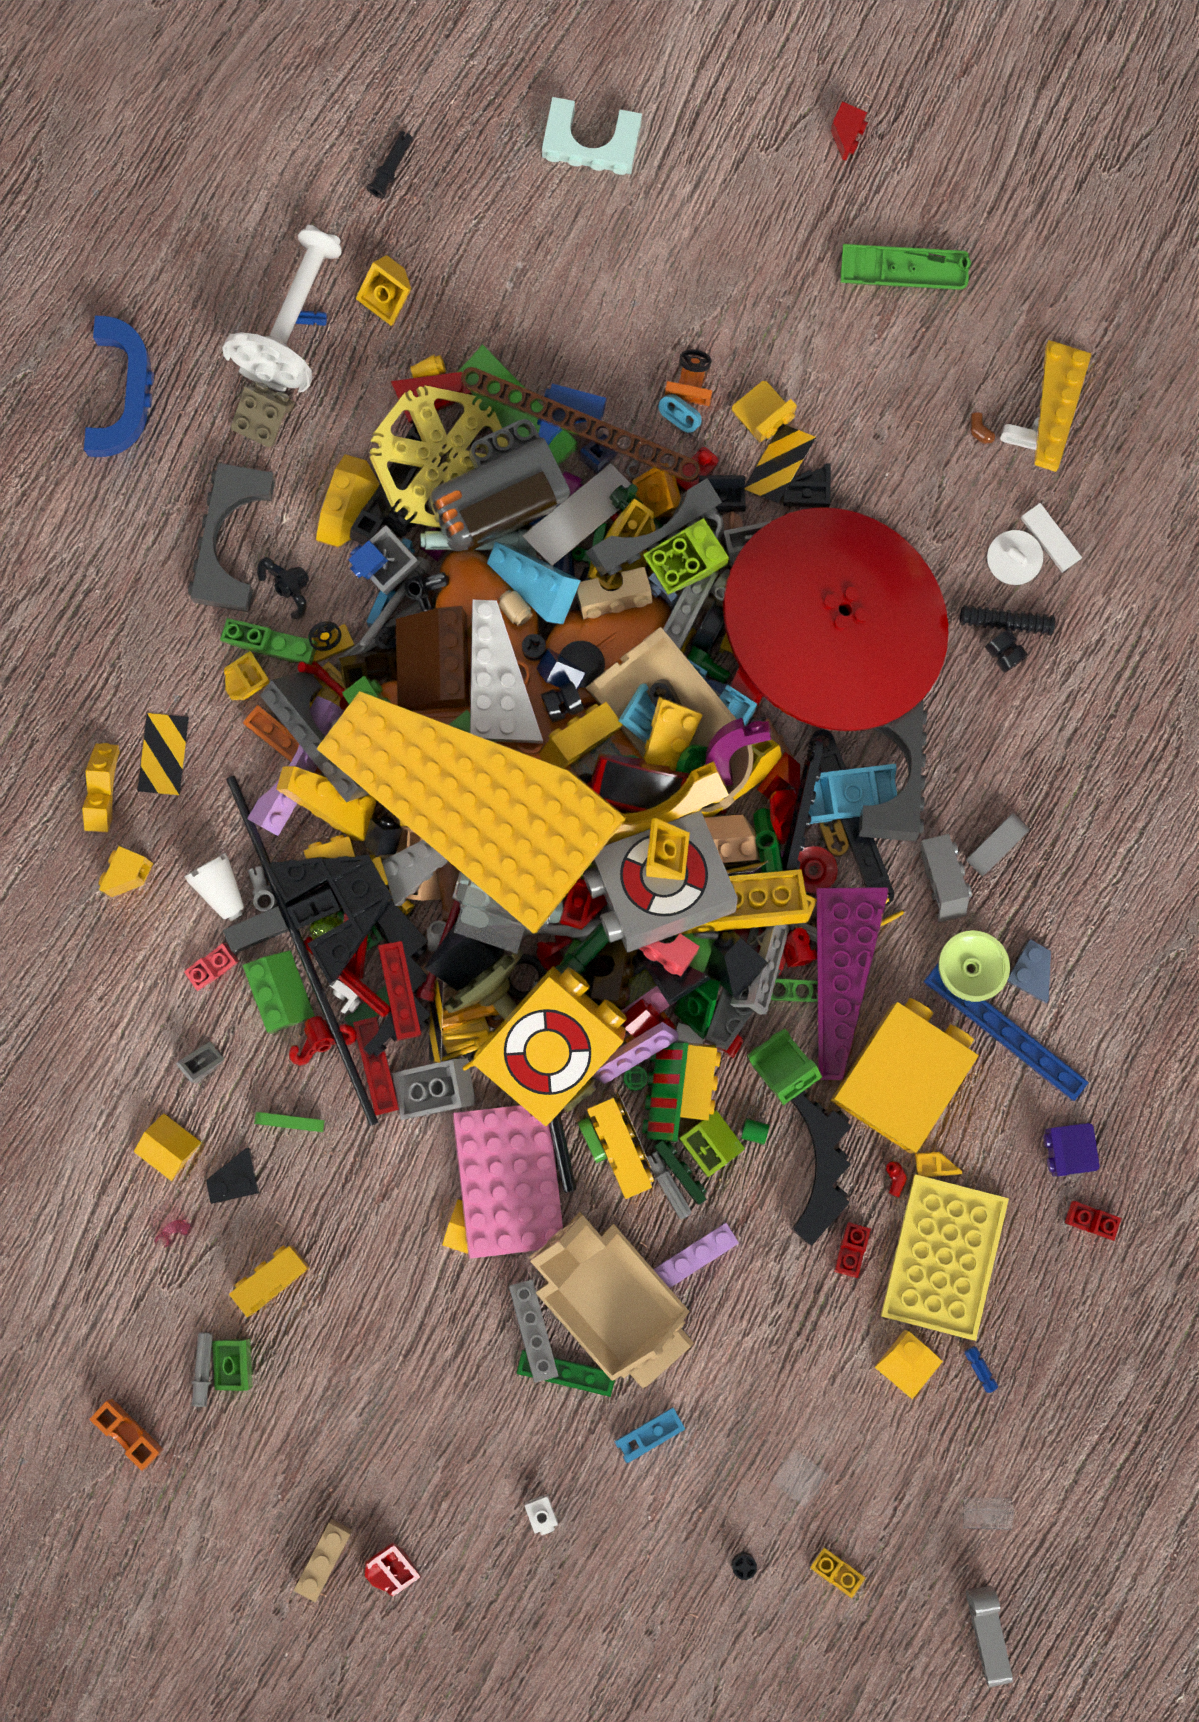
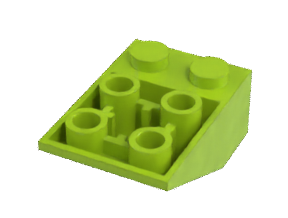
M704 518L643 554L668 595L710 576L728 565L729 560L728 555Z

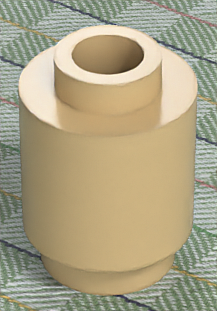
M508 590L500 596L498 606L513 624L516 623L517 626H521L532 617L533 614L530 611V606L517 591L511 592Z

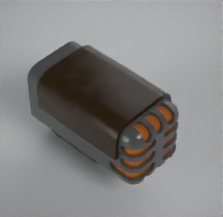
M522 419L475 441L469 453L475 468L435 487L428 504L430 510H433L436 522H439L442 534L448 540V546L454 551L465 549L473 551L552 513L557 505L566 501L570 491L545 439L539 436L531 421ZM520 427L526 428L529 431V436L521 437L517 429ZM499 437L505 438L508 441V446H498L496 439ZM478 447L484 448L487 456H477L475 449Z

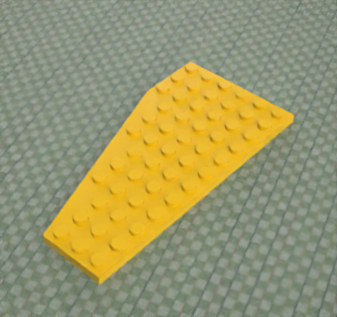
M360 691L316 748L532 933H537L627 818L567 769Z

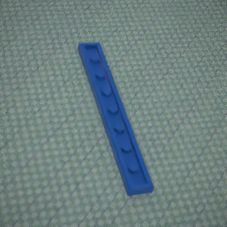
M938 963L923 981V983L1072 1101H1075L1089 1082L986 1000L972 1002L963 1000L951 993L941 979Z

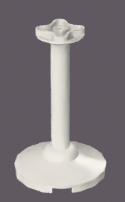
M307 225L298 234V240L307 251L270 335L261 336L244 332L230 334L222 347L226 360L229 361L231 357L240 366L239 373L254 382L264 383L275 391L285 392L286 388H299L298 392H304L311 384L312 370L304 359L289 349L286 344L323 259L338 258L342 253L339 245L341 241L337 236L321 232L313 225Z

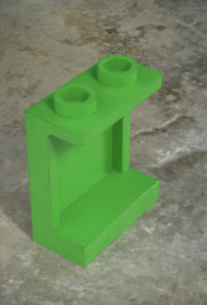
M786 1029L775 1033L769 1040L755 1047L747 1055L754 1070L783 1105L822 1078L817 1065L812 1059L809 1060Z

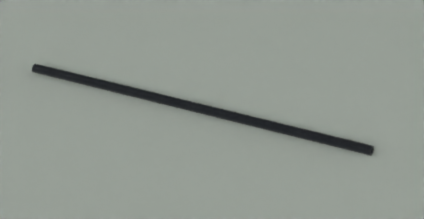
M230 776L226 779L365 1116L369 1125L373 1126L379 1123L342 1032L339 1029L300 931L296 929L287 910V904L264 862L271 861L255 823L247 819L250 811L236 777Z

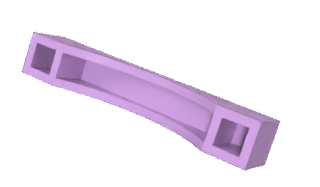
M319 696L315 698L310 707L312 718L324 736L331 730L332 722L345 711L333 702ZM299 744L298 750L289 766H295L314 773L317 765ZM277 781L268 792L257 800L247 819L279 836L297 803L276 790Z

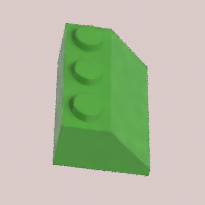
M291 950L265 956L243 965L267 1033L278 1032L315 1016Z

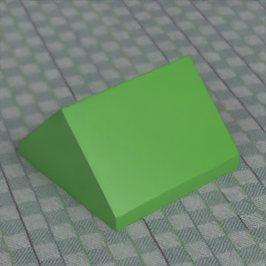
M251 1339L212 1341L215 1390L247 1391L253 1388Z

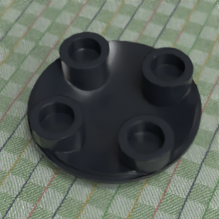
M572 642L566 645L559 654L587 672L579 688L587 687L604 672L605 661L603 654L598 647L590 642Z

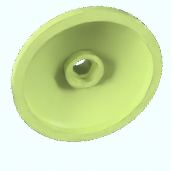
M975 930L961 932L953 936L944 945L940 953L938 965L941 979L951 993L963 1000L979 1002L990 999L998 994L1007 983L1010 973L1008 954L1003 945L990 934ZM968 965L973 967V973L967 971Z

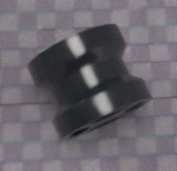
M538 634L528 635L522 642L524 657L535 662L541 660L546 651L545 640Z
M740 1552L732 1559L731 1566L736 1577L741 1580H749L754 1577L757 1572V1564L751 1554Z

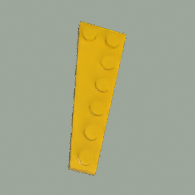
M1048 340L1045 347L1044 377L1042 380V398L1040 400V418L1038 420L1034 465L1057 472L1092 354Z
M659 697L651 723L652 731L649 740L647 739L645 744L646 752L644 759L646 763L669 766L672 771H676L680 755L689 747L703 715L698 711ZM627 810L626 814L635 812Z

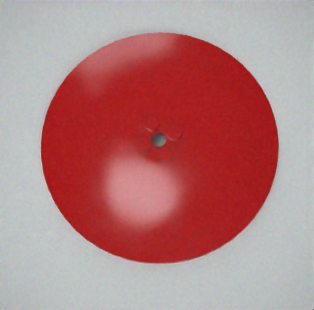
M809 508L798 510L776 518L756 532L743 546L730 569L724 592L723 614L728 641L734 657L745 676L758 692L771 704L789 716L812 726L828 730L860 731L888 724L909 712L926 696L937 680L944 664L948 645V617L943 595L936 578L921 555L909 542L887 525L861 513L845 509ZM839 606L846 607L849 615H842L839 612Z

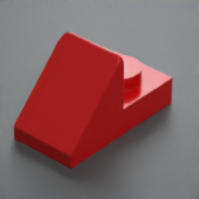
M785 752L757 790L768 799H770L772 793L777 790H785L788 785L798 791L800 764Z

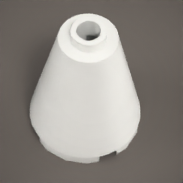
M226 853L221 854L218 858L207 862L184 876L187 882L223 920L229 918L232 921L242 915L241 910L244 908Z

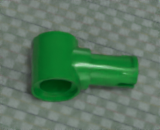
M693 646L686 658L706 670V675L724 684L730 672L714 663L713 659L710 658V654Z

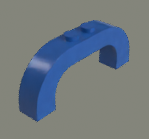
M95 315L93 338L98 346L120 348L128 355L125 408L121 418L115 424L106 428H85L84 451L88 457H108L128 449L143 432L147 421L148 407L151 408L152 394L149 393V388L154 383V373L151 371V362L147 348L136 330L120 319Z

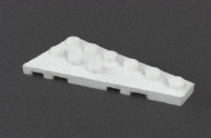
M473 600L470 733L493 742L543 743L498 603L494 600Z

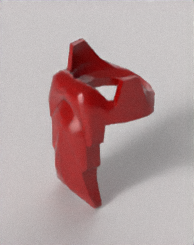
M554 935L556 943H544L542 941L537 943L536 953L540 963L547 971L552 967H556V965H560L562 955L559 950L573 942L571 937Z

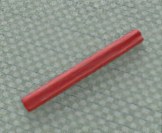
M309 936L306 938L304 943L307 948V951L313 955L307 943L313 941L314 939ZM345 967L339 979L381 1017H385L391 1010L390 1006Z

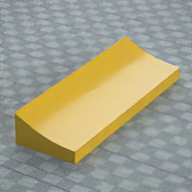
M802 870L729 876L738 897L736 912L680 934L806 923L809 916V908Z

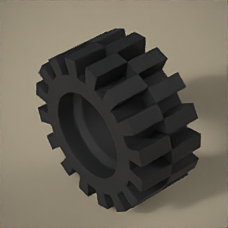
M394 507L393 511L389 513L385 525L398 537L402 538L416 526V523H410L414 519L415 514L406 520L404 518L408 514L407 509L402 507L396 512Z

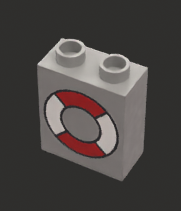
M701 811L668 822V824L690 833L684 880L646 876L650 829L604 846L592 861L593 868L584 871V880L592 899L604 895L610 911L601 914L600 918L610 943L622 939L628 953L736 912L738 897Z

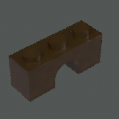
M396 648L339 658L342 681L346 688H349L363 676H366L368 679L377 676H390L392 680L397 679Z
M622 939L611 943L608 942L598 952L604 962L615 963L613 971L607 976H594L590 999L598 1006L604 1000H608L619 1009H625V1003L630 997L628 985L629 979L634 974L632 961L633 956L637 954V949L627 953Z

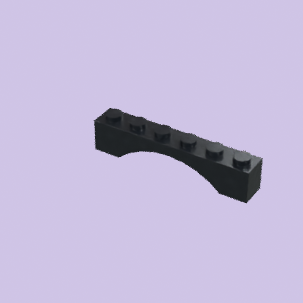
M413 423L406 438L422 441ZM393 462L389 472L395 486L399 490H405L419 467ZM382 484L379 485L351 527L350 539L361 545H364L384 527L389 513L393 511V508L399 502L397 501L391 507Z

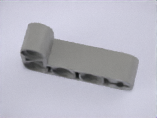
M991 1585L967 1590L968 1606L986 1684L990 1688L1012 1683V1672L998 1615L1000 1604L997 1593Z

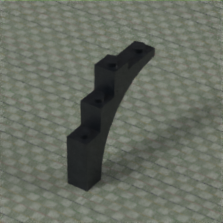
M390 900L375 924L382 932L387 944L402 941L414 995L417 992L418 986H421L422 982L425 983L427 975L412 958L418 959L427 951L425 947L428 944V940L403 912L394 905V902ZM414 997L420 1031H423L430 1024L428 1020L431 1015ZM391 1010L378 1033L363 1048L364 1054L369 1059L373 1055L376 1058L387 1049L385 1045L391 1039L394 1042L397 1041Z
M803 1091L790 1101L796 1106L811 1136L815 1156V1175L810 1198L792 1230L808 1245L812 1246L850 1203L846 1199L848 1194L839 1186L834 1188L832 1185L851 1165L847 1161L849 1156L840 1148L835 1150L833 1147L852 1126L848 1123L850 1119L840 1110L838 1112L832 1110L827 1116L823 1113L826 1110L816 1101L812 1104L806 1098L808 1094Z

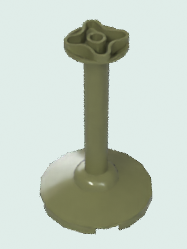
M514 946L511 948L513 953L510 956L505 955L503 957L501 955L494 964L465 985L455 996L456 1000L450 997L443 1007L448 1013H453L478 1003L485 1007L492 1005L505 1020L517 1007V1004L507 993L510 988L508 978L524 953L519 946ZM595 1077L590 1078L563 1108L566 1113L596 1090L595 1082L597 1079Z

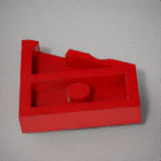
M579 878L567 893L559 923L582 930L607 905L604 895L592 899L585 880Z

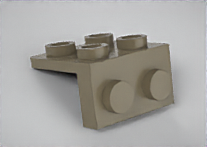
M254 382L244 387L231 428L233 431L266 447H271L275 443L284 415L293 410L295 401L289 399V396L285 393L274 392L268 389L269 387L264 383Z

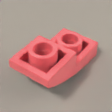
M225 942L206 957L200 958L185 970L184 973L195 989L199 991L240 961Z

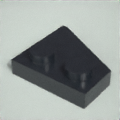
M826 463L822 468L813 472L809 470L802 473L799 477H793L783 494V506L829 508L831 463Z

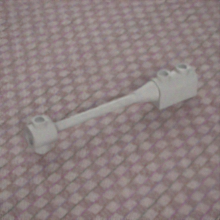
M606 905L582 930L559 922L543 924L537 933H532L525 926L498 928L496 930L506 937L548 933V935L568 936L583 941L601 922L600 915L610 910L608 905ZM435 921L427 928L430 952L437 950L446 925L444 921Z

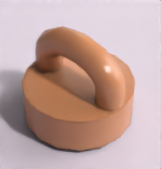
M733 511L722 516L724 530L743 526L741 517Z

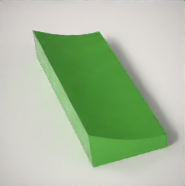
M483 344L457 371L463 372L466 368L474 367L525 388ZM477 374L469 375L467 383L475 385L479 380V376ZM492 383L489 386L490 394H496L500 390L499 383ZM472 392L473 396H477L472 404L481 399L482 402L479 404V408L482 411H485L490 406L492 409L487 415L488 418L495 411L502 428L519 420L526 419L533 423L539 433L540 425H537L538 419ZM514 392L510 396L512 403H518L522 399V393ZM535 401L532 404V411H542L543 406L538 401ZM520 427L517 429L521 437L529 436V431L526 428ZM565 430L556 435L549 444V448L558 466L577 450L578 442Z

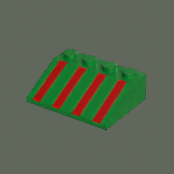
M672 1043L650 1058V1062H655L654 1072L649 1071L648 1086H652L651 1095H646L645 1109L649 1110L648 1119H643L642 1133L646 1134V1139L677 1142L689 1043Z

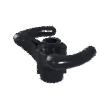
M269 557L262 558L257 566L258 579L260 581L266 580L267 569L276 578L274 585L276 592L286 598L292 596L298 607L296 611L291 612V618H302L307 609V601L300 590L306 587L309 582L306 571L299 566L285 570L275 564Z

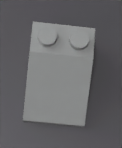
M468 1058L452 1059L394 1072L393 1078L401 1120L475 1106L476 1101L470 1068L466 1071L462 1069L463 1066L468 1064Z

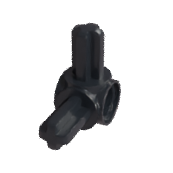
M444 572L435 575L422 573L406 581L404 586L405 593L413 601L418 600L422 612L435 609L430 596L433 595L435 589L449 584V576Z

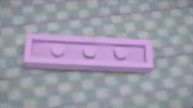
M661 1022L618 1048L592 1077L606 1084L679 1040L678 1032Z
M725 1222L653 1270L670 1288L733 1248L739 1242Z

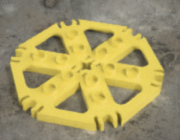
M421 386L416 390L419 397L413 396L411 390L406 395L404 393L372 434L376 436L371 438V442L377 443L379 449L372 448L370 450V454H372L370 459L391 507L399 501V504L395 507L396 512L402 507L406 508L408 514L404 519L408 520L415 514L414 519L410 523L441 528L439 522L437 523L435 520V515L429 514L425 510V503L430 498L433 489L440 485V483L443 484L475 468L469 456L470 451L466 449L482 427H490L493 432L502 429L495 411L488 418L487 415L492 409L490 406L485 411L479 408V404L482 402L481 399L472 404L477 396L430 386ZM436 399L458 402L464 407V413L448 434H446L435 409L434 401ZM408 410L422 441L397 437L391 433V426L402 411ZM499 437L496 439L500 447L508 446V441L505 438ZM448 451H450V453L447 455V462H444L439 467H437L441 460L440 456H443ZM475 452V454L479 457L487 456V454ZM391 461L421 467V469L405 490H399L395 486L387 463Z

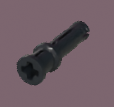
M400 131L383 165L376 169V175L372 183H369L366 187L367 191L377 198H385V191L388 185L395 179L394 172L413 140V137L408 133L404 136V131Z

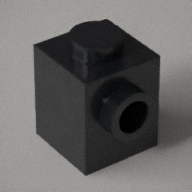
M388 816L370 819L364 845L375 855L396 854L402 828L394 822L393 818Z

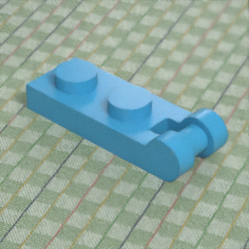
M672 1407L621 1436L614 1443L617 1448H621L624 1454L623 1459L626 1463H629L684 1431L685 1427ZM635 1439L639 1447L632 1450L629 1442Z

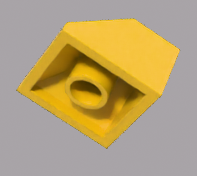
M388 255L374 261L356 297V300L390 326L394 325L411 291L405 268Z
M904 1330L875 1365V1368L913 1399L943 1361L913 1334Z

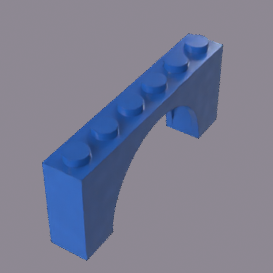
M553 383L550 389L546 388L544 394L546 398L602 421L607 403L605 397ZM557 410L553 415V419L558 422L562 421L566 415L565 411ZM579 419L576 421L575 424L587 421L585 419ZM541 420L537 421V425H540L538 434L541 438L545 439L549 446L562 429ZM544 517L535 520L527 525L535 526Z

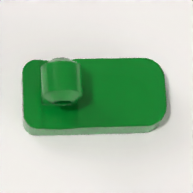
M603 523L595 530L592 547L603 541L606 537V523ZM580 547L574 548L572 551L574 561L589 563L590 567L591 560L586 553L588 550H583Z

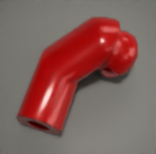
M891 1161L886 1165V1171L892 1180L888 1193L899 1198L907 1176L900 1163Z

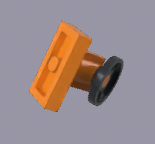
M690 349L683 351L679 358V363L682 366L679 383L667 381L665 396L675 394L686 402L710 406L712 390L702 388L705 371L711 367V357L700 350ZM688 355H699L705 359H700L698 357H690Z

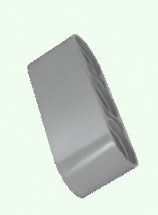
M1012 813L966 861L983 877L1030 829Z

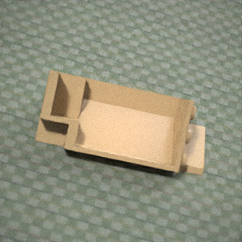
M579 1212L566 1227L561 1228L547 1240L543 1247L529 1256L530 1262L546 1279L536 1294L612 1381L620 1376L625 1378L630 1374L643 1389L693 1345L694 1342L681 1328L686 1323L684 1318L690 1311L614 1224L598 1233L584 1215Z

